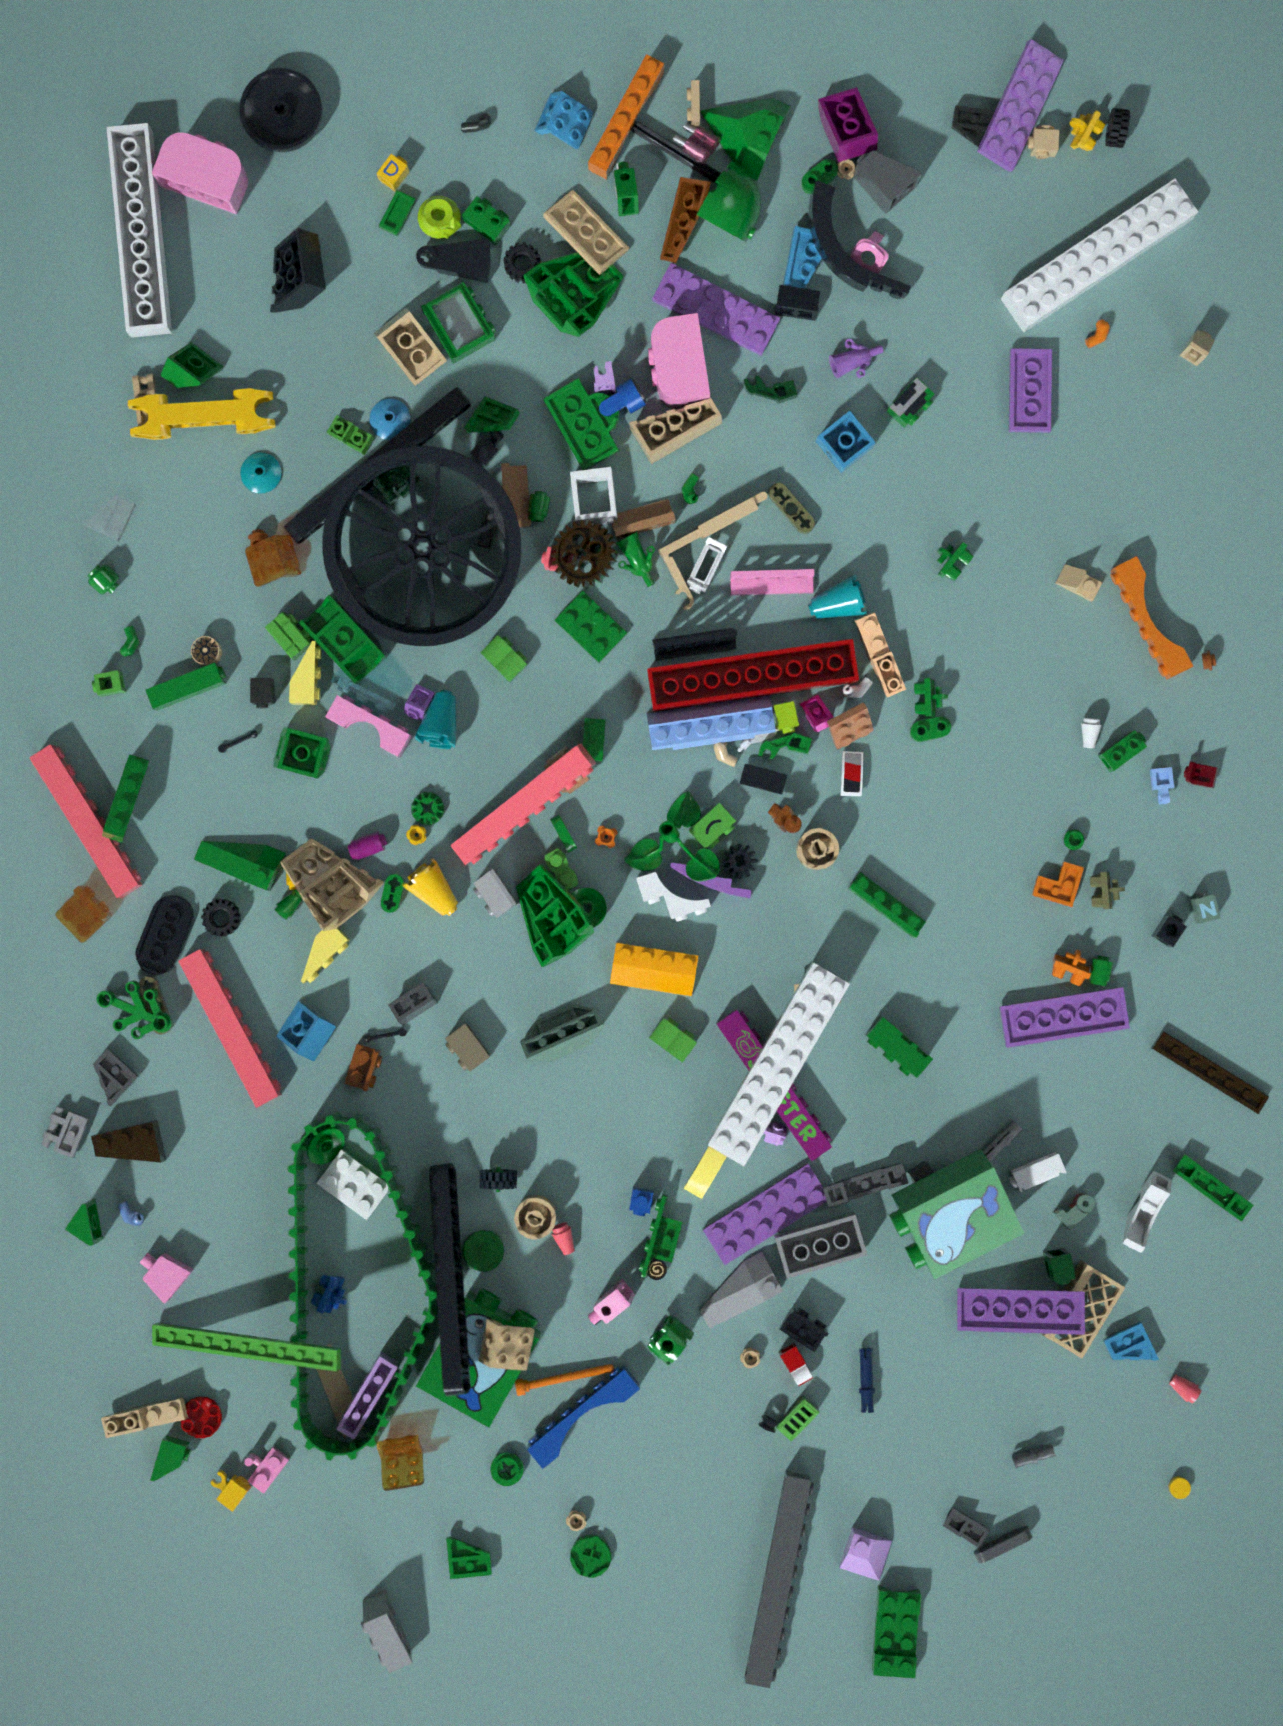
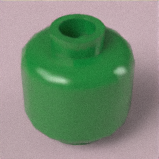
M98 564L87 575L89 577L88 584L101 595L107 593V591L111 594L119 586L116 583L119 575L107 564L101 566Z

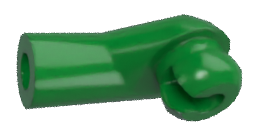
M693 473L689 475L681 488L684 500L688 504H695L698 501V495H696L694 486L698 482L699 477Z
M134 626L124 628L127 640L120 648V653L125 657L133 655L139 646V639Z

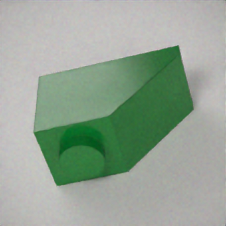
M166 1435L161 1441L150 1481H156L181 1467L185 1461L188 1462L191 1454V1449H188L190 1442Z

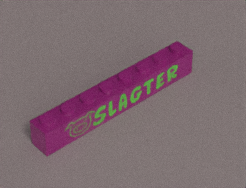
M734 1010L718 1021L716 1025L749 1071L762 1049V1045L758 1041L761 1037L755 1028L750 1029L746 1023L749 1019L744 1012ZM792 1083L777 1112L810 1160L813 1161L832 1148L830 1142L833 1140L826 1130L822 1132L819 1129L820 1121L814 1113L811 1115L806 1110L808 1104L802 1096L799 1098L796 1096L794 1091L797 1088Z

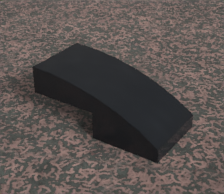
M744 764L739 784L782 795L788 775Z

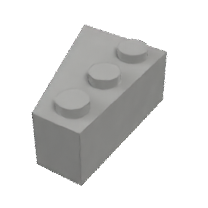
M383 1590L363 1599V1621H361V1626L364 1633L369 1634L373 1650L377 1649L381 1665L386 1666L388 1672L391 1673L412 1663V1650L402 1627L398 1626L394 1615H396L394 1608L389 1609L387 1605L388 1594L386 1590Z

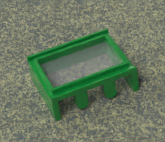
M464 282L427 304L421 305L423 314L426 315L433 331H435L443 348L448 353L452 364L495 341L494 333H496L492 322L489 321L487 323L484 318L486 313L482 305L476 304L473 299L476 297L471 286L466 287Z

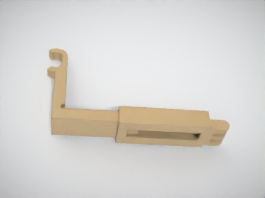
M766 492L758 493L696 526V530L658 550L678 587L675 594L679 595L681 592H685L689 599V604L683 607L684 610L690 609L693 606L694 598L673 557H669V554L700 537L703 539L758 510L757 504L767 499Z

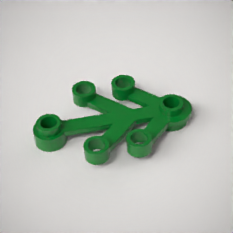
M135 980L125 985V989L130 994L134 1005L116 998L110 990H104L97 995L96 1000L99 1006L106 1008L112 1005L133 1014L126 1018L116 1019L113 1022L114 1030L122 1031L128 1025L142 1019L151 1022L143 1027L137 1026L131 1030V1036L136 1040L143 1038L145 1034L155 1030L164 1033L172 1027V1019L169 1014L162 1012L157 1001L158 992L154 988L144 992V999L149 1002L153 1013L146 1010L138 992L140 985ZM131 984L135 986V990L130 988ZM149 992H152L153 998L149 997ZM106 995L109 996L110 1001L106 1000ZM161 1019L165 1021V1025L161 1024ZM118 1021L122 1023V1028L118 1026ZM136 1030L140 1031V1036L136 1034Z

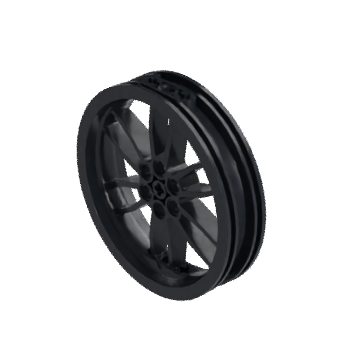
M410 446L383 453L369 460L347 478L329 507L323 529L322 553L326 574L336 597L358 623L374 634L396 643L410 646H436L457 641L474 633L489 622L502 608L518 576L521 562V534L517 515L508 495L499 482L484 467L460 453L445 448ZM418 463L434 464L436 467L434 497L429 515L419 514L415 494L416 464ZM409 464L413 522L406 523L387 504L366 492L364 487L382 473ZM443 466L455 470L472 480L478 486L483 498L462 508L442 525H438L435 523L434 517L440 494V469ZM358 494H361L382 508L398 524L394 532L372 525L350 511L349 508ZM481 504L487 505L493 517L492 522L473 531L452 535L449 529L450 525L473 508ZM346 516H349L373 532L395 540L397 543L396 549L370 556L348 567L341 550L342 530ZM426 519L430 525L429 529L426 531L420 530L418 521ZM497 524L504 536V558L499 575H495L477 562L449 550L450 543L476 536ZM401 529H408L410 531L411 537L409 540H402L400 538L399 532ZM440 530L447 533V540L445 542L437 541L435 537L436 532ZM422 540L423 543H428L427 551L417 548L420 545L419 541ZM401 550H407L410 553L408 561L400 560L398 555ZM437 552H444L447 556L446 561L438 563L435 560V554ZM393 557L397 565L392 570L365 588L360 587L353 574L354 570L370 562ZM451 560L472 566L495 580L496 583L489 595L484 597L464 584L447 567ZM420 561L428 565V570L424 573L419 572L416 568L417 563ZM407 567L411 569L412 573L406 596L405 623L400 624L373 610L363 594L385 583L402 568ZM440 569L459 588L480 600L481 604L466 616L451 623L437 626L435 624L436 595L432 571ZM417 577L427 579L431 599L429 627H415L410 624L411 600Z

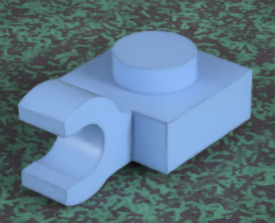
M1172 767L1151 769L1152 791L1158 790L1159 805L1170 803L1168 789L1174 788Z

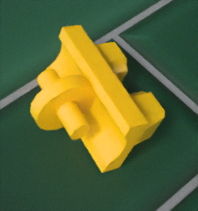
M1096 110L1093 114L1088 113L1086 116L1080 114L1079 118H1072L1069 124L1073 128L1071 134L1075 135L1070 147L1073 149L1081 148L1085 151H1090L1094 148L1096 140L1090 137L1091 132L1098 135L1106 125L1099 119L1100 112Z

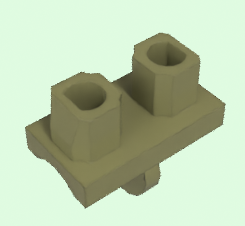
M1100 872L1098 875L1090 876L1091 887H1102V895L1092 896V907L1112 909L1111 892H1113V900H1120L1119 892L1125 891V887H1119L1118 879L1112 880L1113 888H1111L1110 872Z

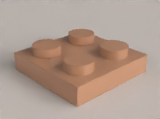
M864 702L827 721L837 750L874 731Z

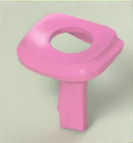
M874 231L869 238H862L852 250L850 257L862 267L879 274L889 258L887 251L878 245L884 236ZM863 251H871L875 255V263L873 265H866L862 261L861 255Z

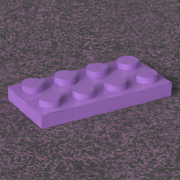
M1010 349L1009 432L1050 433L1052 349Z

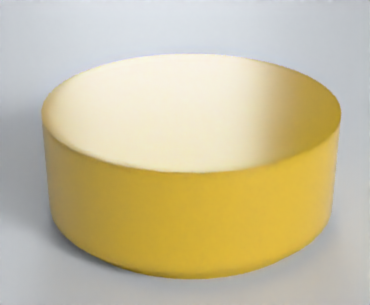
M1177 1476L1170 1480L1168 1489L1175 1498L1184 1499L1190 1494L1191 1486L1185 1478Z

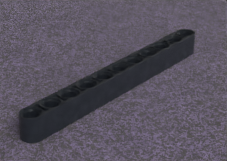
M459 387L450 391L284 526V529L296 544L305 541L324 525L329 507L336 493L347 478L360 466L383 453L395 449L423 446L464 413L472 403ZM393 469L377 476L364 487V490L367 491Z
M446 1163L430 1167L429 1181L442 1382L445 1395L455 1396L468 1394L471 1383L457 1177L453 1163Z

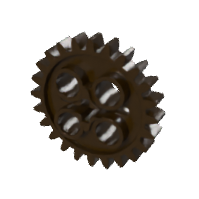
M581 520L580 526L574 521L573 528L566 525L567 532L559 531L562 537L560 539L554 538L558 544L551 546L556 550V553L550 554L551 557L556 559L552 562V565L558 566L555 572L557 574L562 573L560 579H567L566 583L569 585L574 582V586L579 588L580 584H582V587L587 588L588 582L594 587L595 580L602 583L601 576L609 577L606 571L608 569L614 570L610 564L617 562V560L612 558V555L618 554L616 550L612 549L617 545L615 542L610 541L613 535L607 534L608 529L605 527L601 529L602 525L599 523L594 526V522L589 520L588 524H586V521ZM583 536V542L577 545V538ZM597 545H601V551L594 554V548ZM586 552L587 555L582 556L581 553ZM574 554V560L571 563H567L568 556ZM591 563V570L585 573L584 568L586 564Z

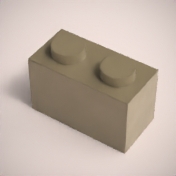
M467 1023L445 1038L447 1041L445 1043L446 1047L452 1054L455 1052L460 1059L457 1061L463 1070L468 1069L471 1072L491 1057Z

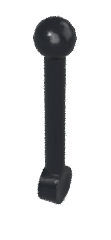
M252 730L250 734L227 745H219L218 751L225 753L228 748L250 738H256L258 732Z
M401 1028L399 1031L372 1036L367 1034L364 1036V1041L370 1042L374 1039L396 1035L405 1036L407 1031Z

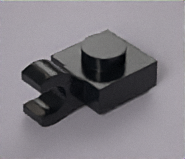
M494 431L488 441L482 437L470 454L487 467L499 453L496 445L503 439V434L500 431Z

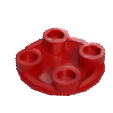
M198 1396L185 1404L188 1418L181 1420V1427L188 1435L194 1438H208L219 1429L222 1423V1412L215 1400L209 1397Z

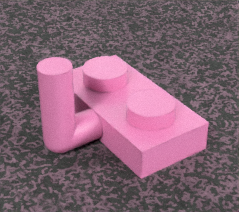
M275 1446L272 1447L263 1460L255 1453H250L244 1463L246 1466L255 1464L257 1469L247 1482L264 1494L290 1458Z

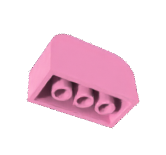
M180 132L169 136L162 144L152 171L160 187L237 214L248 186L247 173L237 154L227 148L225 144L219 141H215V143L207 141L206 137L199 134L193 136Z
M698 313L668 317L660 320L652 330L651 348H648L649 366L653 365L654 367L651 368L652 386H657L660 400L670 408L681 409L686 405L709 399L710 389Z

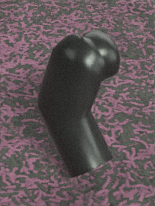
M482 114L479 117V121L462 122V132L471 133L488 129L491 126L490 116Z

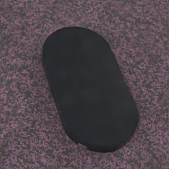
M177 895L165 896L159 899L151 910L135 951L136 960L140 968L146 973L152 975L167 973L175 966L194 918L192 906L183 897Z

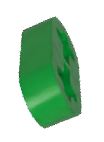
M557 814L550 818L567 852L570 853L577 849L560 815Z
M398 874L389 875L385 881L381 908L387 913L396 912L400 907L404 890L402 885L404 879ZM396 877L398 878L397 881L400 882V887L396 886L393 893L392 885L389 882L390 880L393 881ZM392 894L394 895L393 902L396 905L389 910L388 905H385V901H389Z

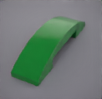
M1185 1154L1172 1170L1184 1181L1241 1222L1254 1206Z

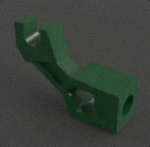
M759 375L755 376V385H750L748 378L743 380L746 392L751 396L764 397L776 401L778 404L797 398V391L793 380L776 383L773 385V388L766 387ZM783 388L785 396L779 397L774 390L778 391Z

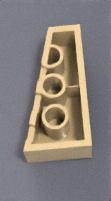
M709 398L686 405L681 409H672L664 414L652 415L644 420L629 422L633 435L650 463L653 464L722 424V415L713 400Z

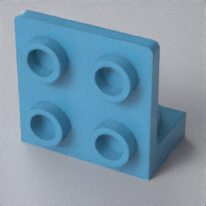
M563 91L550 93L534 131L540 135L551 133L574 149H578L594 112Z

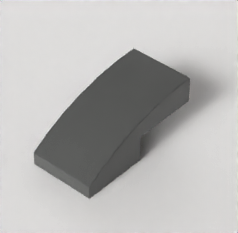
M956 1508L952 1509L943 1524L945 1528L978 1548L981 1547L990 1531L989 1528Z

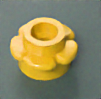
M412 825L410 830L407 831L406 837L410 840L411 844L418 845L425 842L427 832L422 826Z

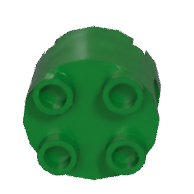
M671 1315L662 1323L663 1327L660 1332L656 1330L652 1334L647 1345L649 1351L668 1366L686 1348L687 1339L691 1341L694 1335L691 1329Z

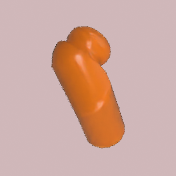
M1104 319L1097 321L1096 334L1085 339L1089 349L1106 340L1110 325Z

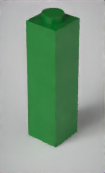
M212 663L145 689L152 709L158 711L225 685L224 678H227L222 666L219 667L218 664Z

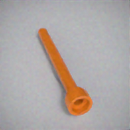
M607 1364L531 1381L523 1380V1378L516 1379L517 1396L526 1395V1392H530L529 1390L610 1373L614 1370V1366Z

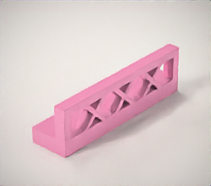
M814 569L731 571V596L813 593Z

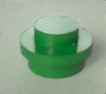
M1076 829L1067 831L1063 838L1064 845L1070 850L1080 849L1085 840L1082 832Z

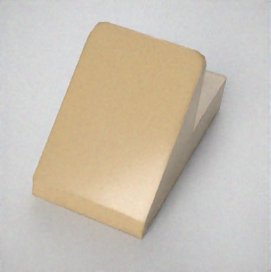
M1064 565L1055 582L1057 585L1090 602L1094 600L1102 585V582L1087 575L1086 570L1069 565Z

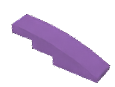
M671 863L670 867L692 880L686 873V864ZM715 877L707 881H694L725 894L751 898V890L732 888V879Z

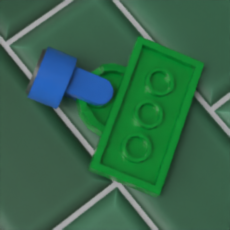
M578 378L543 399L582 470H588L620 451L610 434L619 422L620 410L627 407L632 414L646 406L647 401L634 379L630 378L616 386L618 393L610 397L604 393L588 395Z

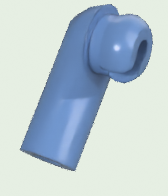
M127 1201L117 1205L125 1223L134 1226L143 1224L145 1220L144 1215L130 1210Z

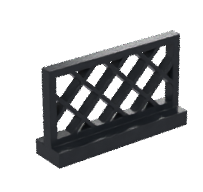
M727 628L654 639L652 643L655 661L737 649V629Z

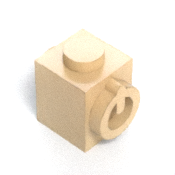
M1050 125L1035 127L1032 135L1028 136L1027 141L1030 156H1036L1037 159L1055 157L1059 149V130H1054V127Z

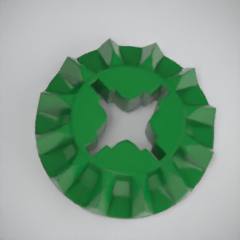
M432 792L421 793L414 798L411 804L412 815L417 822L423 825L435 824L444 814V803L438 795ZM434 801V803L431 806V809L433 810L432 812H434L435 814L433 815L432 813L426 812L425 814L421 815L424 810L421 802L423 804L428 805Z
M509 1452L499 1453L493 1459L490 1466L492 1478L502 1486L516 1484L521 1479L524 1471L522 1460L516 1454ZM503 1461L508 1466L514 1465L510 1470L511 1476L506 1471L501 1472L504 1468Z

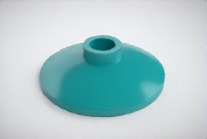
M259 452L245 459L241 466L240 476L246 488L254 493L264 494L278 486L282 470L276 458L270 454ZM259 468L263 469V473L261 475L256 474V471Z

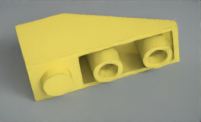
M316 641L311 642L290 680L289 703L292 705H317V700L321 698V689L317 688L318 679H321V667H318V659H321L322 650Z
M339 928L328 931L322 930L315 936L301 979L303 984L307 982L312 983L319 976L317 972L322 967L326 969L334 961L332 957L337 952L341 954L349 947L347 943L350 939Z

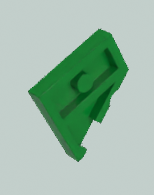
M484 396L464 428L468 433L510 430L520 412L517 408Z

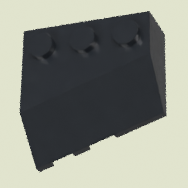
M297 228L274 248L273 273L276 274V282L272 286V294H275V302L271 305L270 312L276 313L303 308L326 289L318 234Z

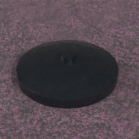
M275 68L260 73L248 83L240 100V118L246 133L257 145L270 151L290 152L303 147L316 135L322 122L323 106L316 87L306 76L292 69Z

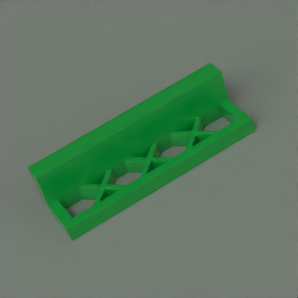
M859 872L847 888L912 938L918 937L919 931L926 923L925 920L862 872Z

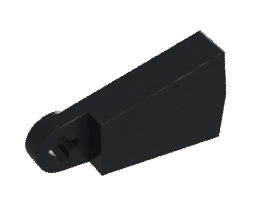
M489 238L422 246L416 253L417 262L423 268L437 270L440 274L489 283L491 268ZM426 252L432 256V258L428 259V262L421 258V256H425Z

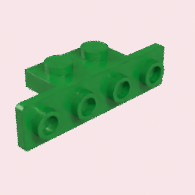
M662 1195V1198L657 1200L655 1210L658 1211L656 1219H652L650 1231H653L651 1239L646 1241L644 1249L647 1252L646 1259H642L639 1267V1272H642L641 1277L644 1278L648 1276L652 1258L673 1262L683 1222L663 1217L668 1196Z

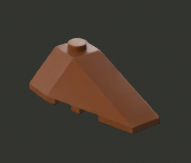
M680 177L660 260L677 262L700 219L697 213L711 189V182Z

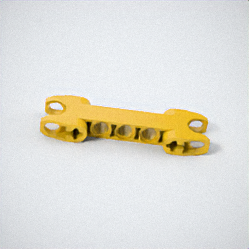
M252 388L237 389L233 391V400L173 404L168 403V396L165 394H151L128 400L129 409L145 411L148 414V421L144 425L131 428L130 435L137 438L162 440L171 438V429L236 425V433L255 434L276 428L275 419L261 418L255 413L256 407L259 404L273 400V392Z

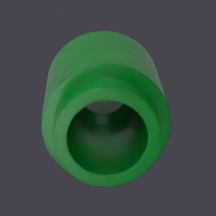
M535 491L534 494H530L527 509L528 520L543 523L545 518H547L550 497L547 496L546 492Z
M1097 955V959H1092L1091 975L1089 977L1091 978V984L1107 986V982H1110L1113 962H1109L1110 957Z

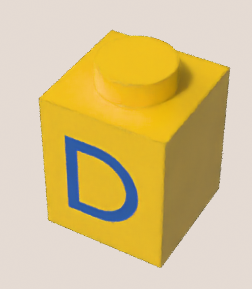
M390 154L377 172L379 181L396 192L410 173L407 161L401 156L395 157L393 154Z

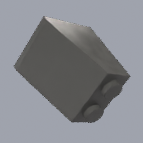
M872 151L868 155L864 153L857 160L858 164L855 167L853 178L887 214L917 187L921 173L903 163Z

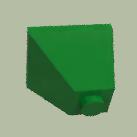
M190 342L167 357L160 376L176 388L199 386L223 370L224 366Z

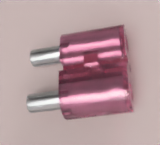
M686 122L683 129L692 135L685 140L676 134L673 137V141L683 147L682 152L704 164L709 159L710 154L712 155L719 146L721 138L702 126L695 128Z

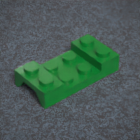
M330 595L325 598L322 605L310 616L299 622L356 685L387 658Z
M878 1586L872 1660L873 1676L915 1679L918 1616L920 1615L921 1592L919 1589L909 1592L892 1591Z

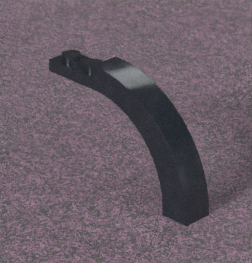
M816 180L809 200V226L813 242L822 260L838 278L861 292H864L867 286H870L874 291L890 293L889 295L892 298L904 299L908 295L911 286L862 267L841 247L834 232L831 217L832 199L836 188Z

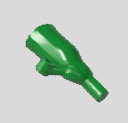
M638 532L617 542V546L630 563L629 565L625 561H620L618 567L631 571L633 575L642 576L647 587L655 584L649 573L653 565L651 560L655 548L653 546L647 547L646 556Z

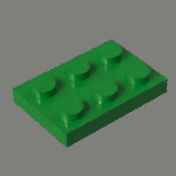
M584 591L554 620L598 663L627 635V632Z

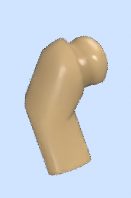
M727 742L714 744L713 749L716 758L734 767L738 758L728 754Z

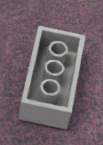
M854 1212L774 1235L787 1279L867 1255Z

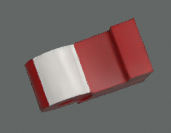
M795 1343L778 1352L798 1386L813 1379Z

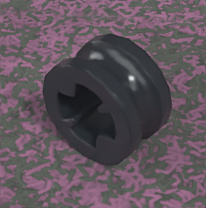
M762 1415L763 1421L759 1422L758 1425L769 1432L775 1433V1426H778L779 1422L767 1415Z

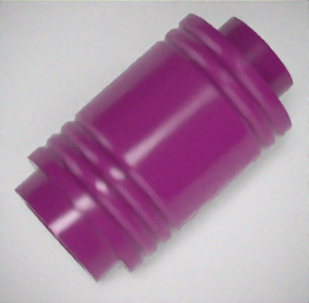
M379 831L351 840L347 844L353 860H360L385 850V846L388 845L385 835L380 834Z

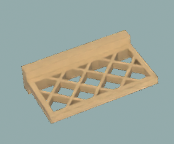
M1080 1260L1074 1270L1076 1279H1071V1283L1066 1284L1062 1291L1087 1292L1089 1302L1085 1303V1307L1090 1306L1092 1316L1085 1317V1322L1093 1320L1094 1328L1092 1331L1085 1332V1335L1071 1336V1334H1067V1338L1063 1339L1054 1337L1056 1334H1041L1083 1358L1125 1287ZM1094 1273L1098 1275L1100 1284L1090 1287L1089 1279ZM1110 1285L1116 1286L1117 1290L1114 1295L1107 1297L1105 1287ZM1101 1288L1103 1298L1093 1300L1091 1291ZM1104 1302L1105 1309L1103 1313L1096 1314L1094 1305ZM1082 1338L1083 1346L1080 1351H1077L1073 1347L1072 1340Z

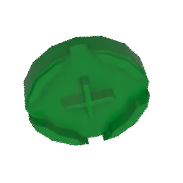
M475 1231L469 1235L464 1243V1260L469 1267L477 1271H492L503 1259L504 1245L500 1237L492 1231Z
M588 1534L575 1541L571 1548L570 1561L573 1569L579 1575L595 1578L607 1571L611 1563L612 1553L609 1544L603 1538Z

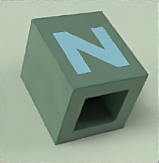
M1206 891L1195 894L1196 898L1190 899L1196 924L1221 919L1215 894L1208 895Z

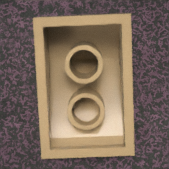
M407 308L374 333L414 386L447 361Z

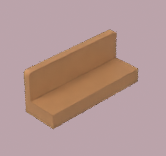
M501 463L503 489L514 507L519 528L531 527V521L528 520L529 515L527 514L529 504L527 466H510L509 463Z
M666 499L617 513L618 520H613L612 527L617 540L628 537L636 532L642 533L674 524L676 519L670 502Z

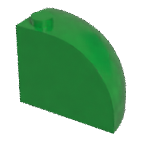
M730 162L727 165L728 172L722 171L716 180V190L712 189L709 191L697 216L747 242L748 239L751 240L757 230L755 225L761 211V194L753 176L742 166L735 162Z

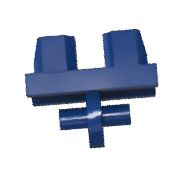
M322 1275L319 1285L326 1288L324 1294L316 1292L311 1300V1303L317 1307V1312L321 1314L324 1312L331 1313L332 1309L337 1310L340 1304L346 1305L348 1300L343 1297L346 1290L342 1289L345 1278Z

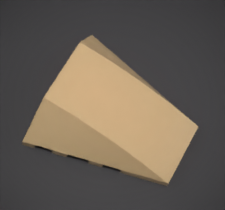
M311 838L283 859L281 865L323 931L334 930L366 906L384 882L369 876L367 871L362 868L361 870L350 864L349 860L341 859L335 855L334 851Z

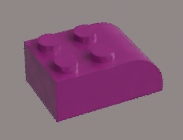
M857 87L818 99L821 122L838 162L863 155L864 153L877 151L878 133Z

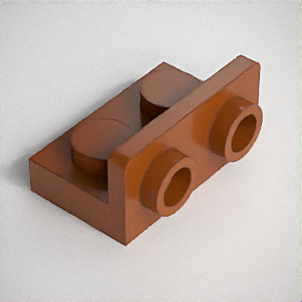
M357 1043L344 1084L363 1089L366 1092L373 1088L377 1076H374L375 1069L380 1068L383 1056H380L381 1051Z

